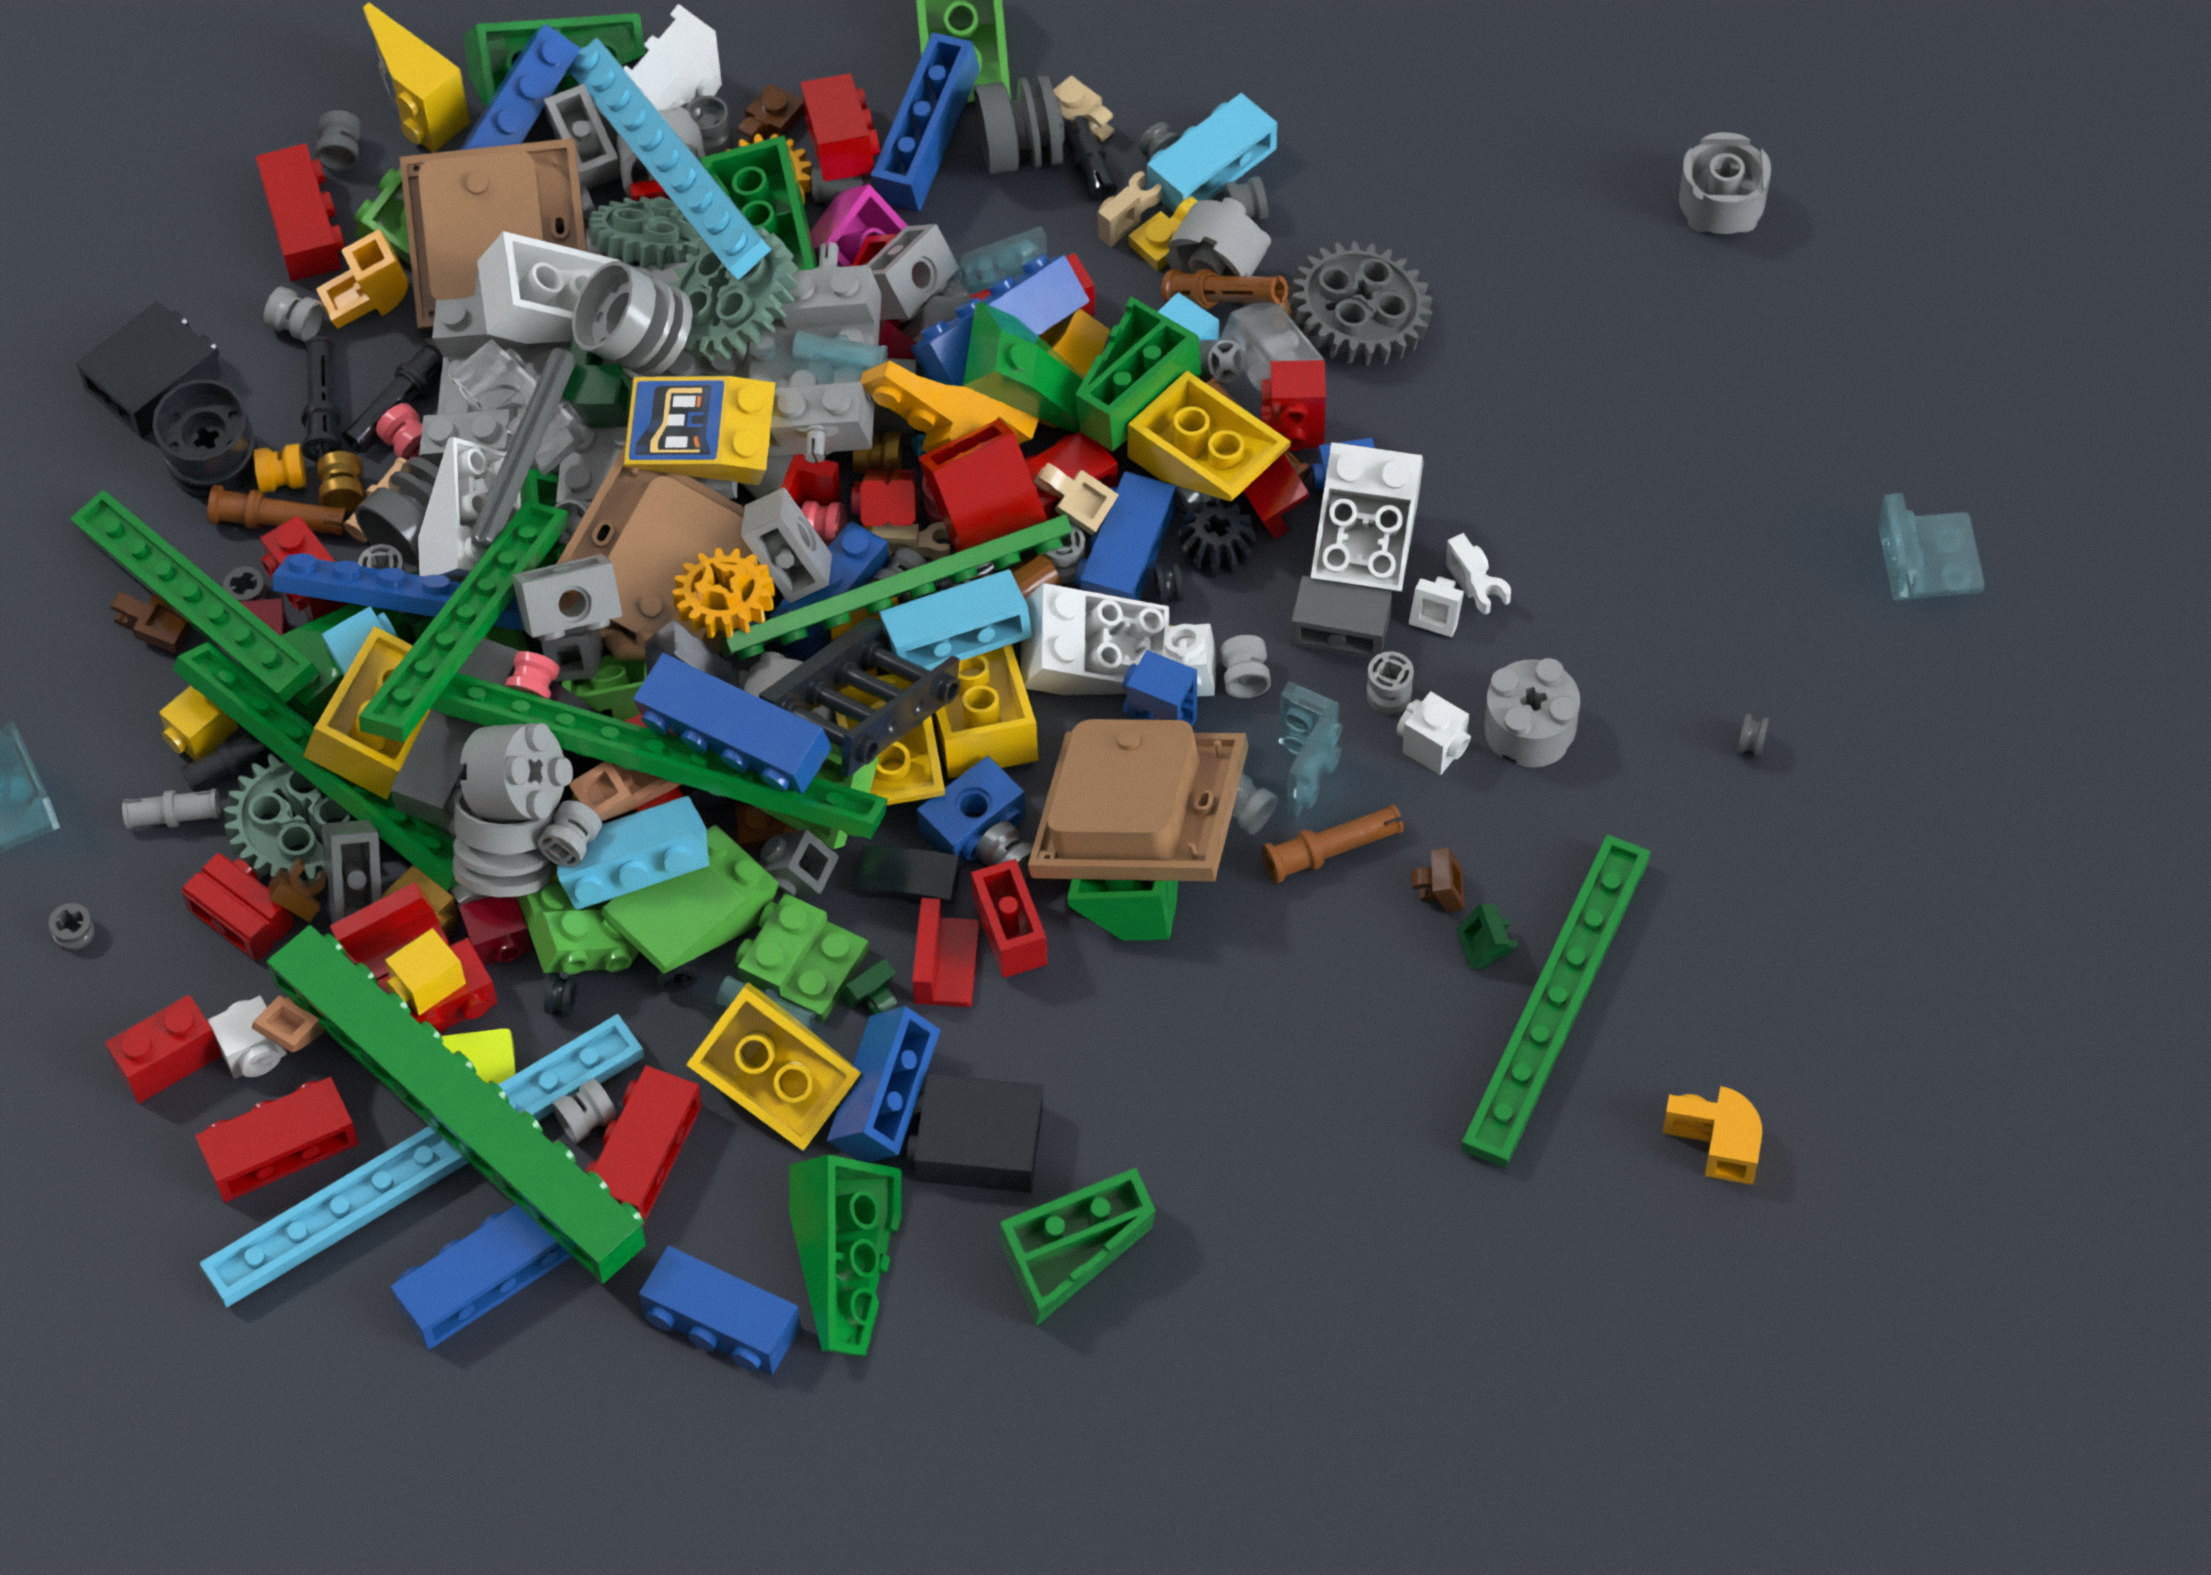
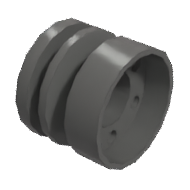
M1047 74L1036 76V96H1032L1027 78H1019L1017 99L1010 100L1007 88L1002 81L974 86L977 127L984 163L989 176L1018 171L1019 151L1026 150L1029 161L1034 169L1041 168L1042 147L1045 148L1046 156L1051 166L1062 164L1063 141L1065 138L1063 116L1059 99L1054 93Z
M421 457L409 458L403 464L400 471L394 472L388 480L389 489L386 487L377 488L357 506L354 512L361 531L372 546L378 544L390 545L401 553L407 574L419 569L418 536L439 470L433 463Z

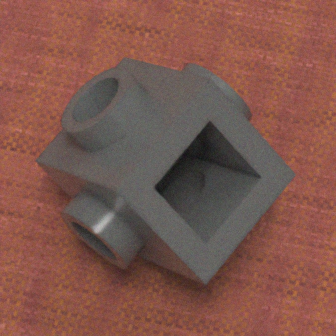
M805 829L776 835L769 839L761 850L760 856L762 859L759 865L779 882L775 894L776 898L782 899L786 893L801 899L821 894L839 856L810 831Z

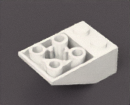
M455 437L448 439L418 536L420 576L442 575L451 581L463 582L485 554L487 549L473 544L471 532L507 452ZM520 492L504 528L521 507Z
M1331 442L1311 572L1312 579L1402 592L1424 461L1422 455Z
M1046 583L1039 586L1025 599L1028 605L1032 638L1021 641L1020 673L1025 689L1059 695L1127 694L1122 685L1131 664L1138 665L1146 650L1162 655L1164 628L1169 627V606Z

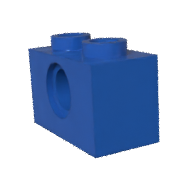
M987 756L945 787V796L933 797L917 808L918 832L937 852L959 856L962 859V863L967 859L969 861L978 858L975 853L976 845L991 827L1003 821L1010 822L1015 828L1020 825L1026 815L1025 792ZM974 812L983 814L982 816L977 818H970L966 816Z

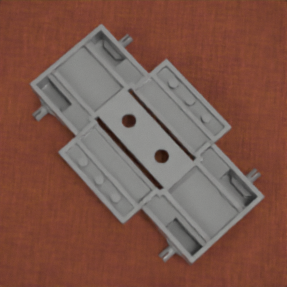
M828 242L827 247L826 243L820 245L819 267L811 270H799L791 275L798 282V286L787 290L794 298V302L782 304L780 309L787 316L783 319L774 318L771 322L775 328L774 333H769L765 330L760 333L761 345L758 346L751 340L747 343L745 355L733 350L728 361L719 354L714 362H710L705 356L698 360L689 352L681 351L671 366L663 373L654 377L733 376L775 382L768 457L805 454V459L808 462L816 463L817 459L818 463L825 459L824 452L872 449L875 401L871 395L866 393L860 379L864 371L877 366L882 293L869 265L839 267L837 266L838 245ZM689 263L665 264L663 269H658L656 265L633 267L647 273L650 278L660 279L669 284L678 282L680 278L674 272L675 268H686ZM479 272L475 275L476 282L473 296L460 299L436 300L432 339L443 356L437 415L423 416L419 455L438 468L440 467L447 441L451 437L507 452L551 351L555 348L566 350L567 345H572V341L525 344L487 335ZM603 360V365L617 364L615 361ZM622 367L631 385L633 384L634 377H646L632 372L631 369ZM560 398L530 469L547 473L559 472L557 504L567 499L592 502L626 443L628 423L627 427H592L585 425L572 417ZM689 476L728 499L737 497V482Z

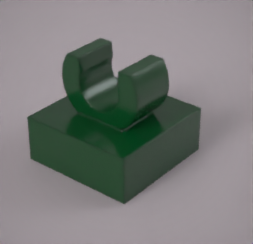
M1480 903L1455 929L1470 969L1485 970L1497 957L1505 958L1519 946L1517 940H1509L1506 929L1511 925L1510 920L1500 917L1496 904Z
M884 958L846 984L840 996L850 1009L865 1000L867 1007L873 1015L890 1011L897 1001L885 985L892 980L896 973Z

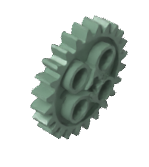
M641 196L640 201L624 198L623 204L609 201V206L600 205L598 206V211H592L591 218L589 219L591 246H597L598 252H608L609 258L623 257V262L626 264L638 261L640 262V267L656 265L658 269H663L665 264L687 262L685 258L687 253L697 256L700 253L699 242L702 241L708 246L672 200L664 199L663 197L648 199L645 196Z
M760 227L757 232L772 250L739 280L728 271L712 249L701 241L699 242L700 253L697 256L688 253L685 255L689 265L686 268H675L674 272L680 277L678 282L667 284L683 290L690 298L693 310L692 323L683 350L686 353L690 352L698 360L705 356L710 362H714L719 354L728 361L733 349L745 355L748 342L752 340L756 345H761L760 333L764 330L774 333L775 328L771 323L774 318L783 319L787 316L780 309L782 304L794 302V298L787 292V290L798 286V282L791 276L798 270V267L791 261L794 255L774 233L769 234L763 227Z
M271 754L268 755L269 768L264 769L254 763L252 765L254 779L240 776L238 781L241 791L229 792L230 804L232 806L225 807L224 809L226 822H228L224 825L227 839H231L229 842L232 854L239 855V858L250 867L254 865L253 869L257 875V880H260L268 873L271 874L272 879L279 868L289 873L292 863L301 858L305 861V867L302 873H300L299 878L301 880L307 879V882H310L316 878L320 870L324 872L323 845L315 838L316 836L323 841L322 824H325L331 818L344 819L341 822L359 820L334 800L330 799L301 773L294 770L286 761L279 762ZM301 788H313V790L308 793L297 792ZM276 793H281V794H283L284 797L288 800V802H287L286 800H284L282 797H280L279 795H277ZM266 814L277 815L271 820L260 819V817ZM301 844L307 846L300 851L289 850L294 845Z

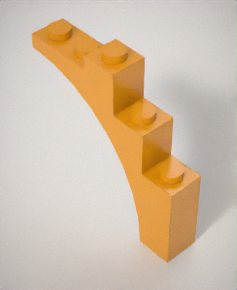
M1079 308L1046 330L1041 339L1086 376L1097 355H1102L1110 329ZM890 360L864 371L860 379L866 393L871 395L877 404L890 408L906 419L911 427L927 433L922 449L927 453L998 418L1015 433L1018 444L1033 438L1038 421L1052 428L1058 427L968 387L945 385L917 376Z

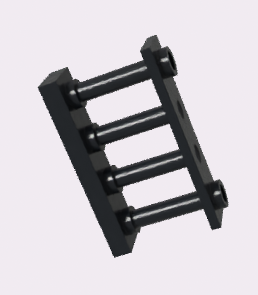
M868 616L761 692L759 698L822 727L829 742L843 748L840 774L849 777L865 764H870L877 755L956 698L960 689V680L958 679L960 658L952 655L931 671L885 650L882 643L884 623ZM877 666L914 684L906 690H902L866 673V671ZM851 686L887 704L875 710L838 691ZM823 705L859 724L853 729L848 730L811 711Z

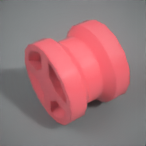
M805 501L803 503L801 511L822 541L826 542L829 546L847 525V513L844 504L832 502L829 506H820L816 501Z
M529 651L517 652L513 661V666L515 667L514 675L507 678L505 686L549 699L551 696L549 685L551 681L557 679L560 671L559 665L553 660Z

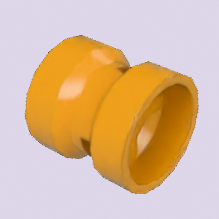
M300 443L286 445L280 452L272 451L268 447L254 449L256 478L261 493L274 492L277 487L287 485L291 489L306 488L305 466Z

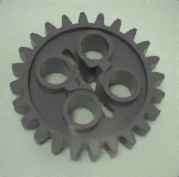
M1353 241L1350 250L1345 251L1343 246L1337 242L1334 245L1332 254L1321 247L1319 248L1317 258L1310 255L1307 256L1304 267H1298L1295 279H1293L1289 294L1292 296L1289 306L1293 311H1296L1293 322L1294 324H1305L1302 332L1303 337L1314 335L1317 337L1314 348L1319 349L1325 345L1330 346L1331 358L1337 356L1341 351L1346 353V361L1349 364L1353 362L1355 355L1361 356L1365 366L1370 365L1372 356H1377L1383 365L1387 364L1390 353L1400 360L1403 358L1405 349L1414 351L1418 340L1424 339L1433 312L1429 310L1433 299L1431 296L1425 295L1428 288L1427 282H1416L1420 271L1418 269L1405 271L1406 258L1394 262L1390 260L1392 250L1387 249L1382 255L1376 254L1375 245L1372 243L1368 246L1367 251H1361L1357 242Z

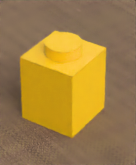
M191 686L159 711L165 729L162 732L165 742L176 753L181 754L184 751L195 761L206 756L216 748L217 744L224 741L239 728L234 719L227 716L219 707Z
M433 928L385 960L390 979L386 981V985L390 993L395 992L405 1003L408 1002L418 1015H421L466 984L460 960Z

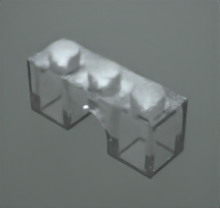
M491 339L454 369L451 375L462 395L478 411L522 408L520 413L505 426L511 439H513L540 375L536 374L531 378L524 371L527 368L526 364L512 348L509 347L504 351ZM565 401L557 405L532 462L544 476L586 442L577 426L582 422L580 416Z

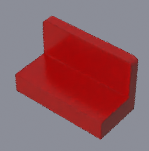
M1284 453L1243 490L1274 540L1290 531L1281 515L1310 496Z
M804 454L793 456L781 488H786L800 510L805 501H816L820 506H829L832 502L842 503L838 463L828 460L818 463L817 459L816 463H811L805 459Z
M416 882L330 925L335 939L348 953L352 963L355 966L359 962L363 963L371 970L377 980L389 975L385 962L387 958L432 928L447 946L449 945L447 936L428 896Z
M921 898L912 980L914 1003L969 1007L972 1004L979 921L976 919L942 917L940 899Z

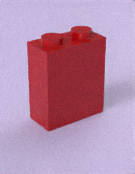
M999 418L918 457L952 546L957 553L1048 521L1015 433Z

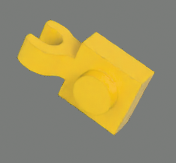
M1192 196L1186 198L1177 207L1170 219L1160 211L1128 235L1129 246L1156 271L1161 270L1168 264L1166 254L1170 249L1167 246L1191 206L1198 201Z

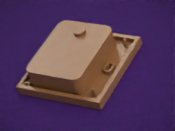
M574 138L400 157L417 327L419 331L433 330L436 300L460 299L474 295L475 275L479 272L477 261L503 231L587 252ZM559 221L564 223L563 234H558L556 231V224Z
M624 445L557 564L599 554L604 555L612 562L623 616L610 619L609 626L600 628L603 640L610 630L619 629L631 640L636 641V635L640 629L646 628L648 632L652 630L658 632L671 620H676L716 654H719L721 648L718 641L725 635L724 631L718 630L713 638H708L705 627L694 633L690 629L689 621H680L678 609L674 605L672 590L676 589L674 578L676 575H684L683 564L685 562L694 565L699 564L698 554L701 552L708 558L715 557L716 548H721L724 556H730L732 551L738 548L740 549L742 559L753 554L741 537L745 508L689 476L642 470L636 467H623ZM603 527L609 528L610 532L606 539L599 541L597 536ZM569 590L561 595L558 603L559 610H567L575 605L578 597L576 590Z
M1090 719L1077 724L1072 732L1065 733L1028 863L1031 878L1215 881L1249 747L1246 733H1193L1192 726L1183 720Z

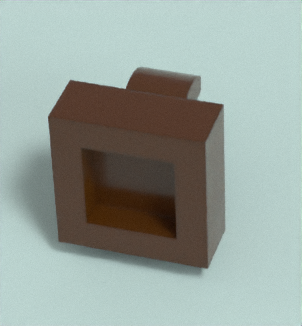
M1449 847L1431 850V868L1421 867L1411 871L1413 890L1419 889L1421 901L1438 899L1446 913L1465 910L1462 866Z
M298 858L290 866L289 873L281 868L275 873L269 882V899L306 921L311 922L320 909V891L325 886L326 875L325 872L320 870L314 880L310 882L301 880L299 875L305 867V861Z

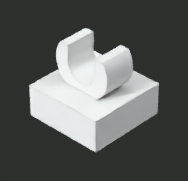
M1438 576L1435 583L1420 578L1414 592L1409 624L1452 637L1457 628L1464 591L1454 589L1456 581Z

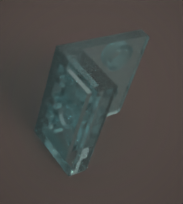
M1039 226L963 254L961 259L956 261L959 269L949 278L957 295L968 297L989 288L992 284L1007 276L1017 277L1024 273L1021 267L1024 263L1041 254H1045L1047 257L1046 234L1043 228Z
M1903 493L1884 495L1878 527L1894 600L1972 594L1983 591L1985 584L1968 513L1961 512L1915 517L1913 510H1906Z
M1288 681L1280 695L1279 743L1284 745L1293 754L1298 755L1288 773L1287 817L1297 820L1304 807L1310 809L1314 805L1321 788V784L1318 782L1324 772L1331 773L1338 763L1342 749L1337 746V741L1343 724L1338 722V702Z

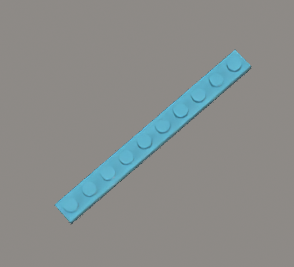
M596 37L588 46L580 49L568 68L569 72L580 85L585 84L593 102L728 271L737 280L742 278L772 249L608 48Z
M616 1014L500 1083L499 1086L508 1096V1104L518 1113L525 1110L539 1121L554 1112L551 1106L553 1101L563 1095L573 1096L579 1092L580 1085L592 1078H595L600 1084L643 1059L645 1057L644 1051L621 1017ZM428 1126L201 1261L199 1264L227 1308L469 1162Z

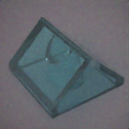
M7 722L0 730V853L60 828L47 791L14 722Z

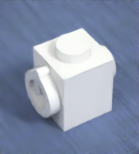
M1181 624L1165 627L1162 656L1197 669V697L1214 696L1217 651L1210 624Z
M1431 691L1423 701L1416 699L1408 704L1396 730L1397 734L1403 737L1402 753L1440 776L1453 759H1458L1464 753L1471 739V736L1467 734L1469 714Z
M261 995L251 1000L238 1001L232 1004L225 1012L208 1019L221 1054L234 1079L242 1075L246 1077L263 1075L272 1070L279 1063L281 1057L287 1055L284 1047L251 1029L253 1021L267 1008Z

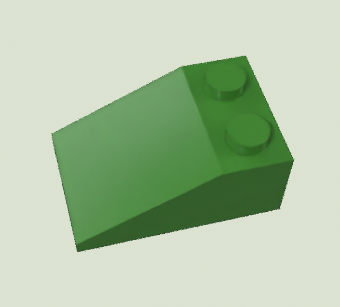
M916 0L921 57L932 32L971 41L980 71L966 104H974V86L1000 81L1005 84L1011 100L1002 0Z
M717 825L706 829L709 866L617 896L602 909L601 915L663 974L758 927L764 908L769 902L774 900L779 882Z

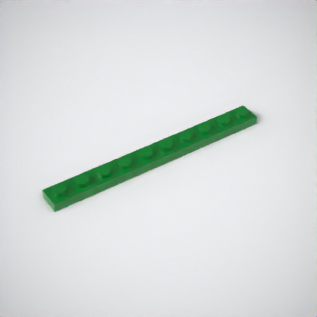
M458 672L429 708L430 710L440 712L444 716L461 718L484 725L485 727L543 723L549 727L561 748L573 751L579 756L617 764L624 769L637 770L661 777L671 783H681L702 789L715 796H725L746 802L759 809H770L797 817L803 822L817 823L841 830L851 836L871 839L886 812L888 799L816 777L813 778L803 795L789 788L782 792L766 784L761 779V775L749 769H746L745 772L734 770L721 760L720 755L707 750L703 754L689 748L682 742L680 737L669 734L662 735L646 727Z

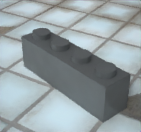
M483 638L458 670V673L505 686L507 678L514 675L515 667L513 666V661L516 653L520 651ZM430 710L390 789L395 810L448 829L454 817V799L459 790L462 789L460 780H467V764H460L462 750L470 735L477 729L485 726L457 717H447L440 712Z

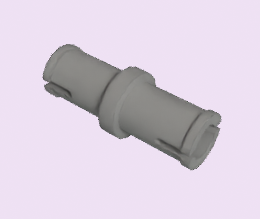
M217 789L177 794L175 790L164 791L163 796L131 800L123 799V821L126 829H132L133 827L165 823L171 828L179 827L180 822L209 818L219 819L221 815L220 795Z

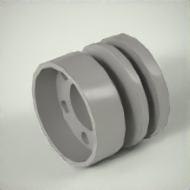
M611 261L602 265L590 276L579 294L572 321L574 340L581 349L603 359L614 360L621 367L631 369L632 372L641 376L654 377L663 373L671 366L684 348L691 330L693 310L690 298L683 290L667 285L666 282L660 279L650 278L647 273L624 262Z
M462 789L459 790L454 799V830L456 839L453 843L455 855L453 858V874L455 880L465 889L481 895L494 897L523 896L543 888L552 877L553 863L541 852L538 847V840L546 827L554 824L553 816L555 809L545 819L507 821L483 819L470 809L463 796Z

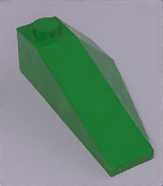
M640 13L476 24L463 36L469 79L485 108L530 37L544 24H547L581 49L588 46L597 37L621 66L646 55ZM568 69L551 96L580 85Z
M981 301L976 303L963 386L1074 434L1079 432L1075 394L1085 376L1017 317Z

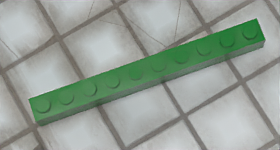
M309 925L267 960L273 984L298 1007L319 1019L318 1025L602 1284L646 1246L642 1228L644 1220L631 1204L624 1201L620 1205L609 1195V1187L598 1174L593 1171H589L586 1174L575 1164L576 1159L562 1142L557 1140L552 1143L542 1134L543 1130L538 1121L525 1110L518 1113L509 1105L508 1096L498 1084L492 1080L485 1083L475 1074L476 1069L462 1052L457 1050L455 1053H452L443 1045L441 1035L427 1021L421 1024L410 1015L411 1011L405 1001L395 992L387 995L378 986V980L363 963L359 962L355 966L346 958L344 948L332 935L327 933L323 937Z

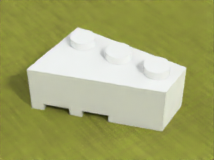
M679 4L670 14L675 21L659 39L653 35L648 39L644 46L649 51L634 69L631 70L627 66L624 68L657 110L686 109L688 103L694 98L704 95L714 96L719 87L722 86L715 31ZM594 103L612 146L616 149V139L619 133Z

